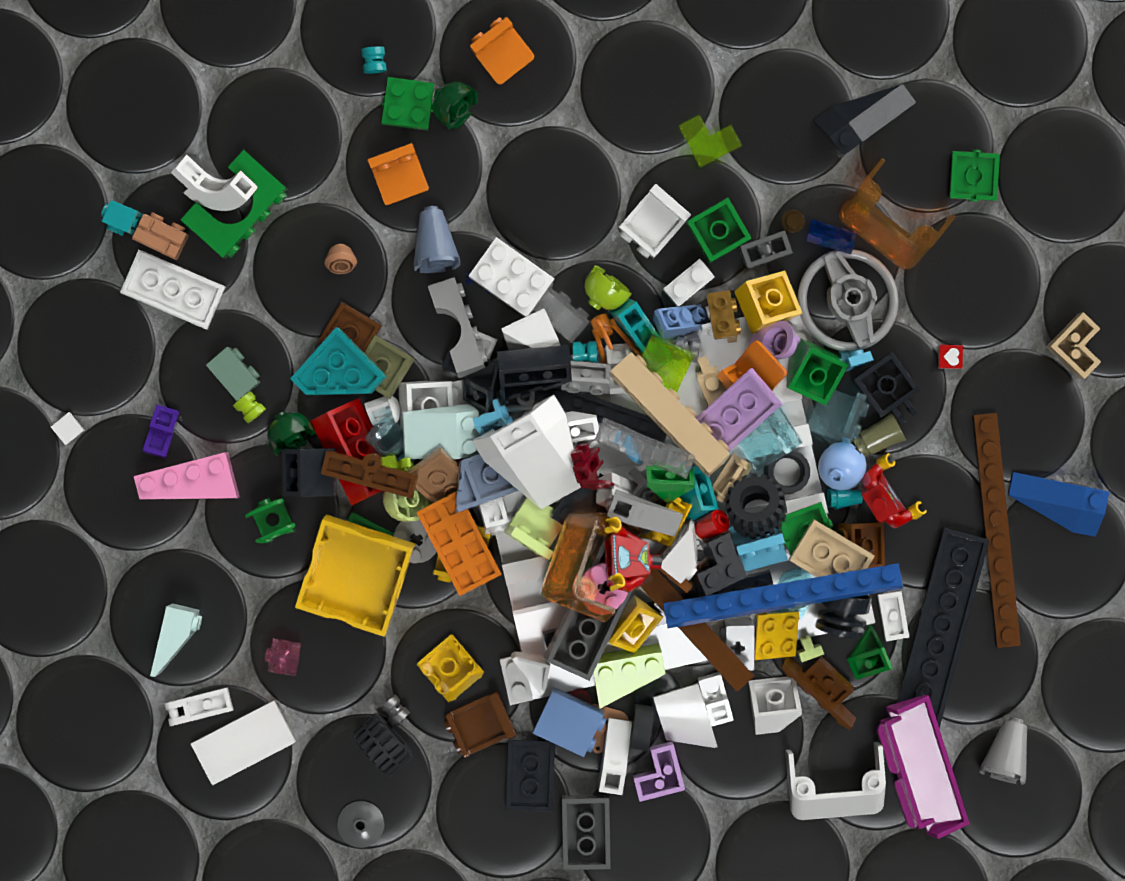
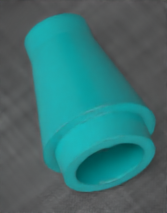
M827 490V504L829 508L836 510L855 504H862L861 490Z

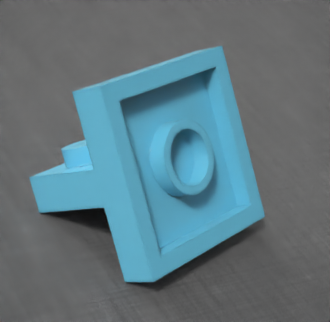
M733 526L729 527L734 546L746 572L788 560L783 544L785 543L780 530L774 529L775 534L770 535L768 533L765 535L766 538L763 539L760 536H756V539H751L750 535H747V537L741 536L740 531L737 533Z

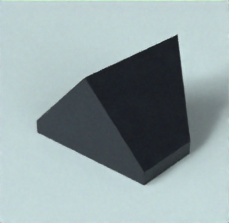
M498 360L463 379V400L486 413L493 412L495 409L492 400L498 399L499 401L500 396Z

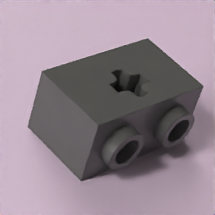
M785 231L738 248L746 270L793 253Z

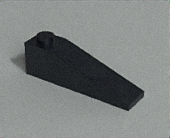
M900 84L832 106L814 119L813 122L838 156L842 158L914 105L916 101L905 86Z

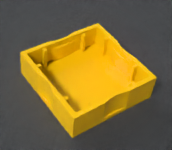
M326 514L321 522L313 548L312 561L304 577L295 608L325 618L342 620L353 627L385 637L416 543Z

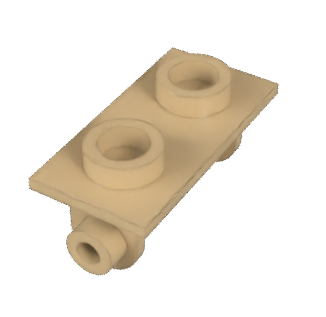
M733 453L712 485L715 498L726 504L725 497L729 495V487L734 488L733 482L736 480L742 481V476L748 475L753 465Z

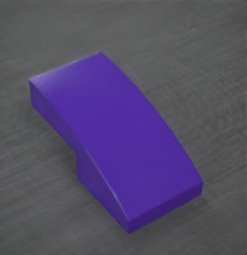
M156 405L149 426L150 430L143 447L144 453L166 459L179 411Z

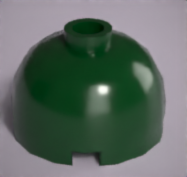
M454 81L439 87L434 93L433 111L437 120L448 129H451L450 127L453 129L459 128L472 115L469 109L472 104L477 105L479 95L475 89L462 82Z
M285 411L274 416V421L269 425L267 431L268 443L273 453L279 456L278 452H281L282 449L302 448L307 444L306 439L309 436L313 439L316 433L312 424L305 416L300 413H286Z

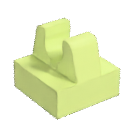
M809 635L800 638L803 649L798 650L797 654L801 662L824 654L819 643L813 645Z

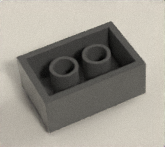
M562 795L563 870L611 869L609 795Z

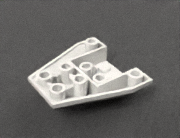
M554 394L534 405L529 413L494 432L491 429L472 440L484 462L540 509L581 488L580 483L576 481L573 471L574 464L571 452L574 450L567 416Z

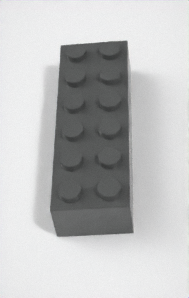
M605 529L603 530L584 572L599 563H606L604 543L610 535H613L612 533H606ZM579 581L545 652L544 659L557 667L590 681L631 592H628L626 599L616 610L597 611L591 608L583 599ZM604 581L603 584H598V589H601L599 593L604 594L605 591L610 590V586H607V581Z

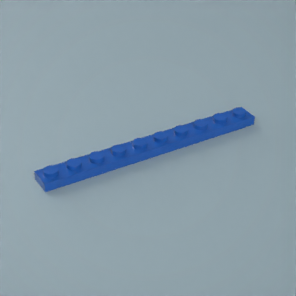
M899 563L668 602L663 603L667 628L669 629L903 589V582Z

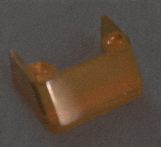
M881 158L841 207L839 218L843 224L899 268L910 269L931 249L956 216L954 214L947 216L937 230L931 226L922 225L912 235L875 207V204L881 197V189L872 178L886 161Z
M572 512L564 521L542 585V593L546 599L606 622L615 614L616 609L595 601L597 593L596 584L591 579L582 575L596 534L603 537L613 535L612 533L605 532V528L610 527L606 519L611 517H608L607 513ZM621 522L622 527L636 536L643 530L641 527Z

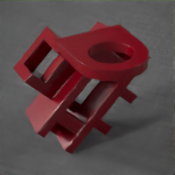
M588 443L577 445L571 452L574 464L573 471L577 483H580L581 488L593 490L613 489L615 485L613 482L599 480L597 471L604 463L603 460H599L598 453L600 448H589Z

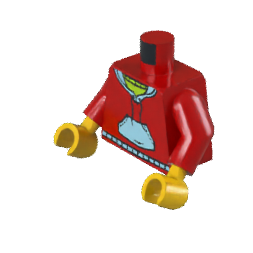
M888 453L878 457L876 460L877 464H874L861 479L862 497L879 523L886 522L889 526L897 528L912 519H918L926 513V510L921 512L918 509V505L921 504L920 501L909 507L908 510L905 509L883 475V470L895 465V461L888 462L887 457L890 455Z
M618 517L606 519L610 527L605 528L606 533L613 534L604 543L607 586H611V591L618 589L631 592L643 584L650 575V569H661L662 557L661 555H649L648 543L622 527Z

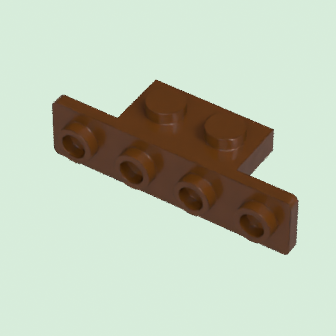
M822 656L806 670L792 657H786L781 664L784 673L789 678H793L806 694H810L822 709L827 710L839 725L850 730L856 721V717L841 703L854 691L855 687Z

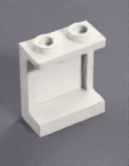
M655 184L618 227L621 230L619 235L628 243L631 241L635 242L639 246L637 251L645 258L651 256L654 259L691 214Z

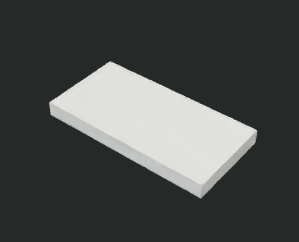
M138 250L120 293L208 330L226 287Z
M274 700L191 743V746L211 784L214 785L290 746L296 740Z

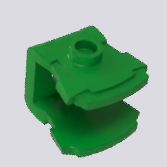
M270 498L256 503L258 508L245 515L246 518L254 517L262 537L256 539V543H269L273 541V538L282 534H289L295 530V523H292L282 498L272 502ZM268 514H278L280 519L278 525H268L266 521Z

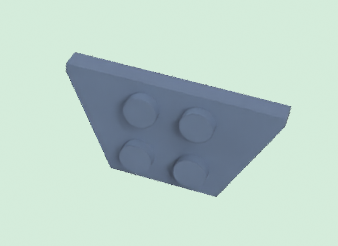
M480 454L461 460L459 463L455 512L458 513L519 490L484 462Z

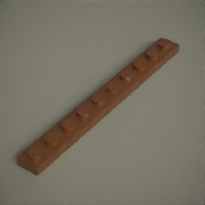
M997 413L972 415L985 539L990 540L986 554L996 648L1021 646Z

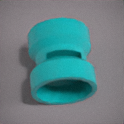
M377 46L361 49L362 57L365 59V64L363 65L364 73L373 74L387 71L386 63L383 61L385 55L384 47Z
M589 341L587 344L573 342V361L597 363V341Z

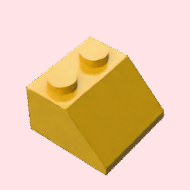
M785 271L746 281L734 291L751 334L757 333L778 321H788L802 314Z

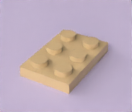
M813 519L789 557V560L816 577L867 569L875 556Z

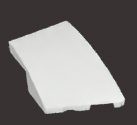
M698 683L653 697L666 740L712 748L717 747Z

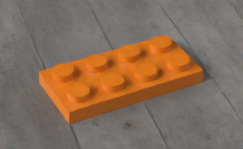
M456 491L416 513L459 596L502 574L469 510L455 512Z

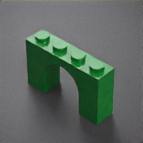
M244 150L228 168L235 174L242 171L257 186V189L252 194L253 206L249 215L238 223L224 224L217 221L196 202L181 219L183 223L224 259L228 256L232 258L240 249L238 244L243 239L247 241L255 233L254 227L259 221L263 223L271 215L269 210L274 204L280 205L287 197L285 192L288 189Z

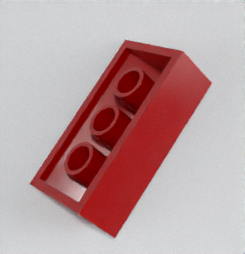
M359 398L310 421L323 448H336L337 453L363 459L371 453H376L380 457L387 456ZM339 479L351 506L382 491Z

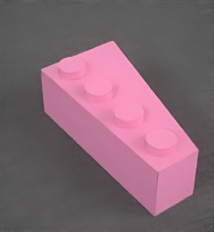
M228 452L134 476L139 499L240 497Z

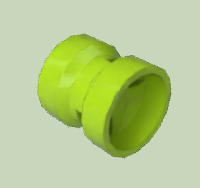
M251 391L233 405L237 411L243 412V419L248 424L266 410L262 404L255 401L256 396Z

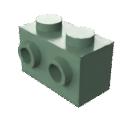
M226 347L206 366L234 399L238 401L260 384L257 379L260 375L252 366L247 368L242 362L244 356L236 347L233 350L230 347Z

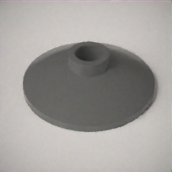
M355 801L348 804L341 811L337 823L338 831L341 838L347 844L357 848H365L376 843L381 837L384 830V818L381 811L374 804L367 801ZM359 821L365 825V828L362 830L356 827V823Z

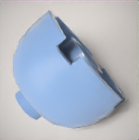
M845 442L833 443L821 455L818 465L819 475L830 488L849 490L856 486L863 478L867 466L865 456L862 453L860 454L854 445Z

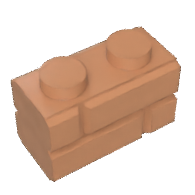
M151 212L150 216L143 214L132 239L178 260L189 237L188 234L184 233L186 228L174 222L169 226L163 223V217Z

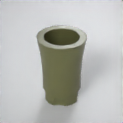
M892 412L869 428L859 432L860 435L852 438L859 453H862L865 457L870 453L873 455L889 446L906 441Z

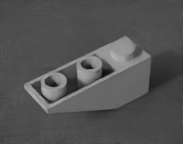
M618 489L615 490L607 512L608 517H618L621 522L671 536L676 535L683 514Z

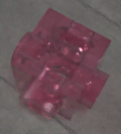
M273 639L271 648H267L265 654V662H269L268 672L296 676L300 660L301 643Z

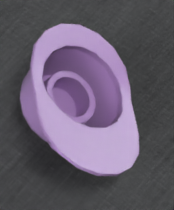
M778 321L754 334L749 341L748 347L752 342L758 340L777 360L786 359L794 354L800 338L795 335L792 326L788 322Z

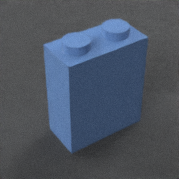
M554 687L534 728L533 734L584 757L587 751L592 752L597 741L593 737L597 730L601 732L606 722V719L603 718L605 711Z

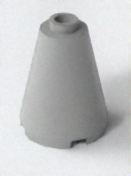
M1010 717L1009 720H1004L980 766L979 772L984 775L985 771L991 773V778L1013 784L1020 780L1022 785L1025 784L1027 726L1023 724L1024 721L1022 719Z

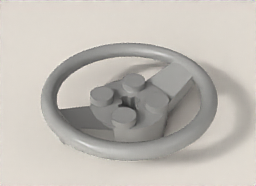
M854 249L831 251L816 259L804 273L797 297L802 311L800 317L809 333L825 346L840 351L863 350L879 342L891 329L897 315L899 303L895 281L885 265L874 256ZM844 258L857 259L869 264L881 275L887 286L889 294L888 313L885 321L874 334L871 312L877 300L875 287L870 280L855 274ZM823 266H825L831 283V287L827 290L828 308L838 321L846 322L854 342H842L828 337L817 328L810 317L807 307L808 287L813 276ZM849 292L851 295L855 294L856 299L853 301L854 304L847 300Z

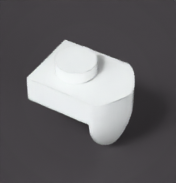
M384 396L364 403L372 425L394 418L395 423L398 422L400 404L395 397L392 396L389 399Z

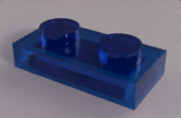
M812 219L806 241L851 254L857 233Z

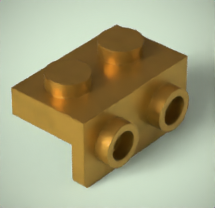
M730 290L708 293L707 300L713 338L715 340L727 338V343L737 342V335L741 334L739 320L735 321L734 312H737L736 299L731 298Z

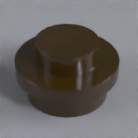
M794 209L786 211L781 218L783 229L789 233L800 231L805 223L803 214Z

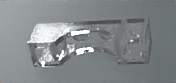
M603 418L594 439L603 446L685 479L695 460V456L688 451L651 439L606 418Z

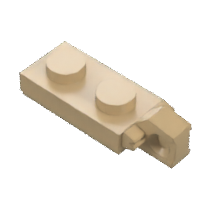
M704 356L697 359L700 372L696 373L706 404L709 406L727 388L724 387L721 380L717 377L720 371L716 366L710 367L707 357Z

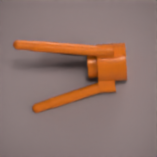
M601 314L591 320L592 333L597 341L602 364H607L601 338H604L608 348L612 350L613 346L609 338L613 333L612 329L620 335L637 355L642 356V353L619 328L615 319H609L607 314Z

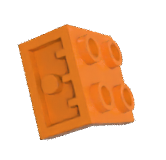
M412 143L368 159L385 205L393 204L429 190Z

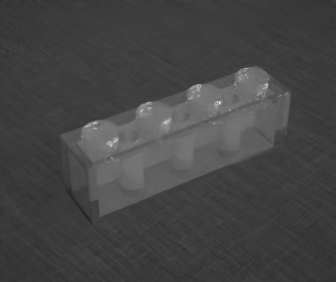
M552 283L533 311L537 312L545 309L553 328L572 343L590 323L587 319L589 314L581 307L575 309L570 305L571 299L562 291L559 294L552 289L554 285Z

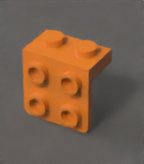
M501 17L495 20L490 25L491 29L485 34L482 32L477 34L471 40L473 44L470 45V50L499 85L506 82L534 59L533 52L515 31L508 17L503 20Z
M756 340L750 344L733 365L721 370L717 377L721 380L724 387L728 389L749 369L753 368L773 391L785 378L787 371L765 346Z

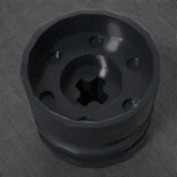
M863 595L822 602L821 604L829 609L818 611L817 615L821 619L816 620L815 627L820 631L840 638L858 639L864 637L865 631L861 627L866 626L867 622L857 615L869 613L871 596Z

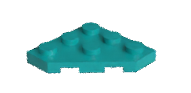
M335 328L290 379L305 395L372 394L387 376L340 328Z

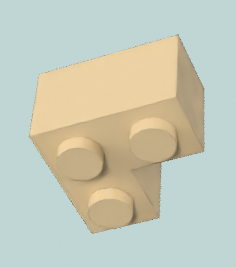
M1084 312L1078 313L1046 348L1078 379H1085L1101 363L1084 346L1100 328Z

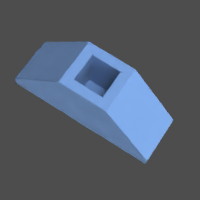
M701 304L657 309L654 311L653 322L662 341L676 340L677 336L684 337L701 330V325L709 323L706 312Z

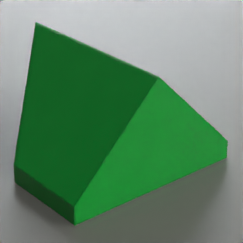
M646 465L647 487L668 504L694 489V469Z
M870 624L864 633V637L860 639L850 657L847 658L856 680L893 669L883 644L872 624Z

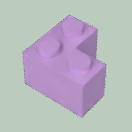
M673 742L651 746L650 750L655 770L633 775L640 802L685 790Z

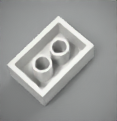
M497 237L469 275V278L524 317L531 314L554 281L552 276Z

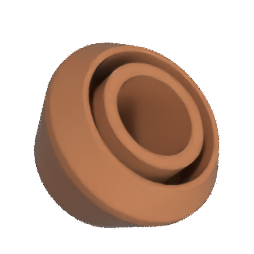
M337 244L330 248L325 259L326 268L335 274L349 273L357 264L356 257L351 248L344 244Z

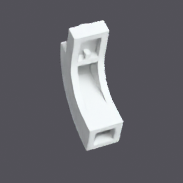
M188 155L183 157L171 172L187 187L184 192L185 195L198 204L214 210L228 211L236 209L243 205L257 189V186L242 171H239L234 177L227 180L217 179L207 174Z

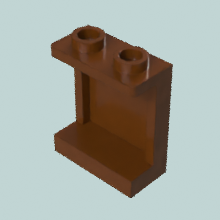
M498 691L446 713L447 719L444 720L448 733L453 732L456 738L453 744L458 755L463 754L464 758L506 738L509 739L516 736L515 728Z

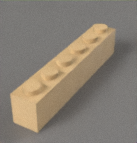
M630 352L610 371V377L709 477L729 459V447L721 439L717 441L711 435L713 431L706 423L700 424L695 418L697 416L696 413L688 405L684 407L678 401L680 397L673 389H666L662 384L664 382L663 379L655 371L651 373L646 368L647 363L640 355L634 356Z

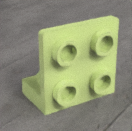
M526 497L504 533L541 558L550 560L554 552L549 547L562 529V525L550 517L554 508L548 505L540 509Z

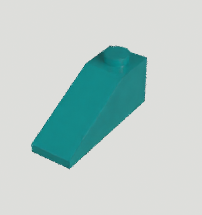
M629 298L621 307L609 311L622 331L635 344L654 371H657L674 358L636 301Z

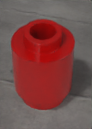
M719 509L698 518L695 522V532L702 539L715 537L726 532L729 528L728 516Z

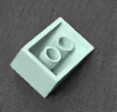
M470 404L402 412L404 458L425 459L440 447L453 459L470 458L478 455L479 452L472 440L479 437V433L473 423V418L479 417L478 410Z
M177 604L166 606L150 676L156 677L162 673L191 636L200 629L202 616H199L200 610Z

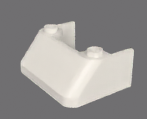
M874 742L876 770H871L864 774L862 777V790L816 794L815 785L810 778L805 776L795 777L793 753L791 750H785L790 810L795 818L809 820L876 814L882 810L885 799L886 780L883 746L879 742Z

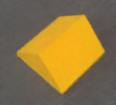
M634 595L623 609L608 642L613 646L636 653L662 620L663 616Z

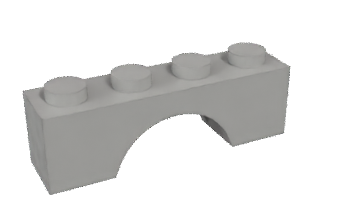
M454 277L428 286L436 312L455 318L461 325L460 340L450 351L458 377L461 378L485 368L484 362L488 360L484 348H478L476 341L480 340V336L476 326L471 327L469 319L473 318L469 304L465 306L463 304L462 297L466 295L462 283L457 284Z

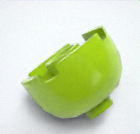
M595 265L585 279V292L590 298L588 303L597 310L601 307L607 310H615L621 307L632 293L614 276L603 275L605 270Z

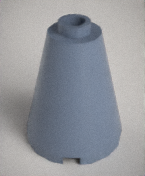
M437 206L425 207L424 211L419 214L413 264L414 270L416 271L420 268V273L446 272L445 267L452 266V270L458 268L461 264L460 257L443 211L438 209Z

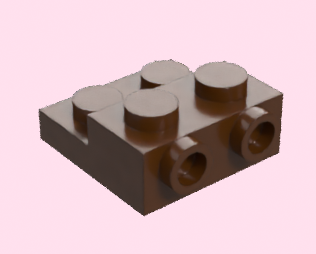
M876 521L838 524L836 533L875 556L868 568L885 566L884 523Z

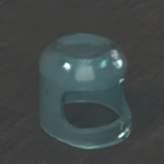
M390 416L378 422L366 436L365 440L382 457L392 455L397 457L404 451L403 430Z

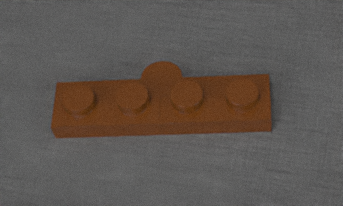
M328 450L326 451L321 471L323 475L407 498H413L418 474L383 465L382 458L376 453L368 454L363 459Z

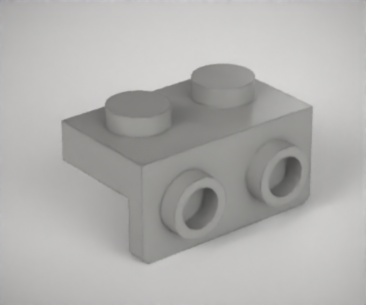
M571 361L572 382L563 384L561 390H566L570 393L581 391L590 392L594 395L608 394L611 364Z

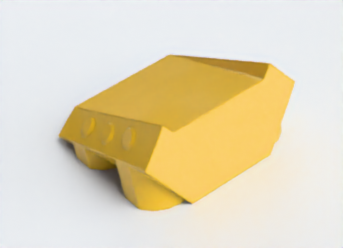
M453 634L417 663L423 674L428 677L435 686V689L448 702L456 700L461 693L480 679L484 673Z

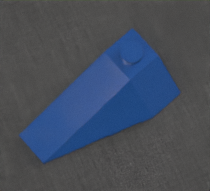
M1013 472L1008 495L1071 532L1096 537L1106 512L1109 491Z

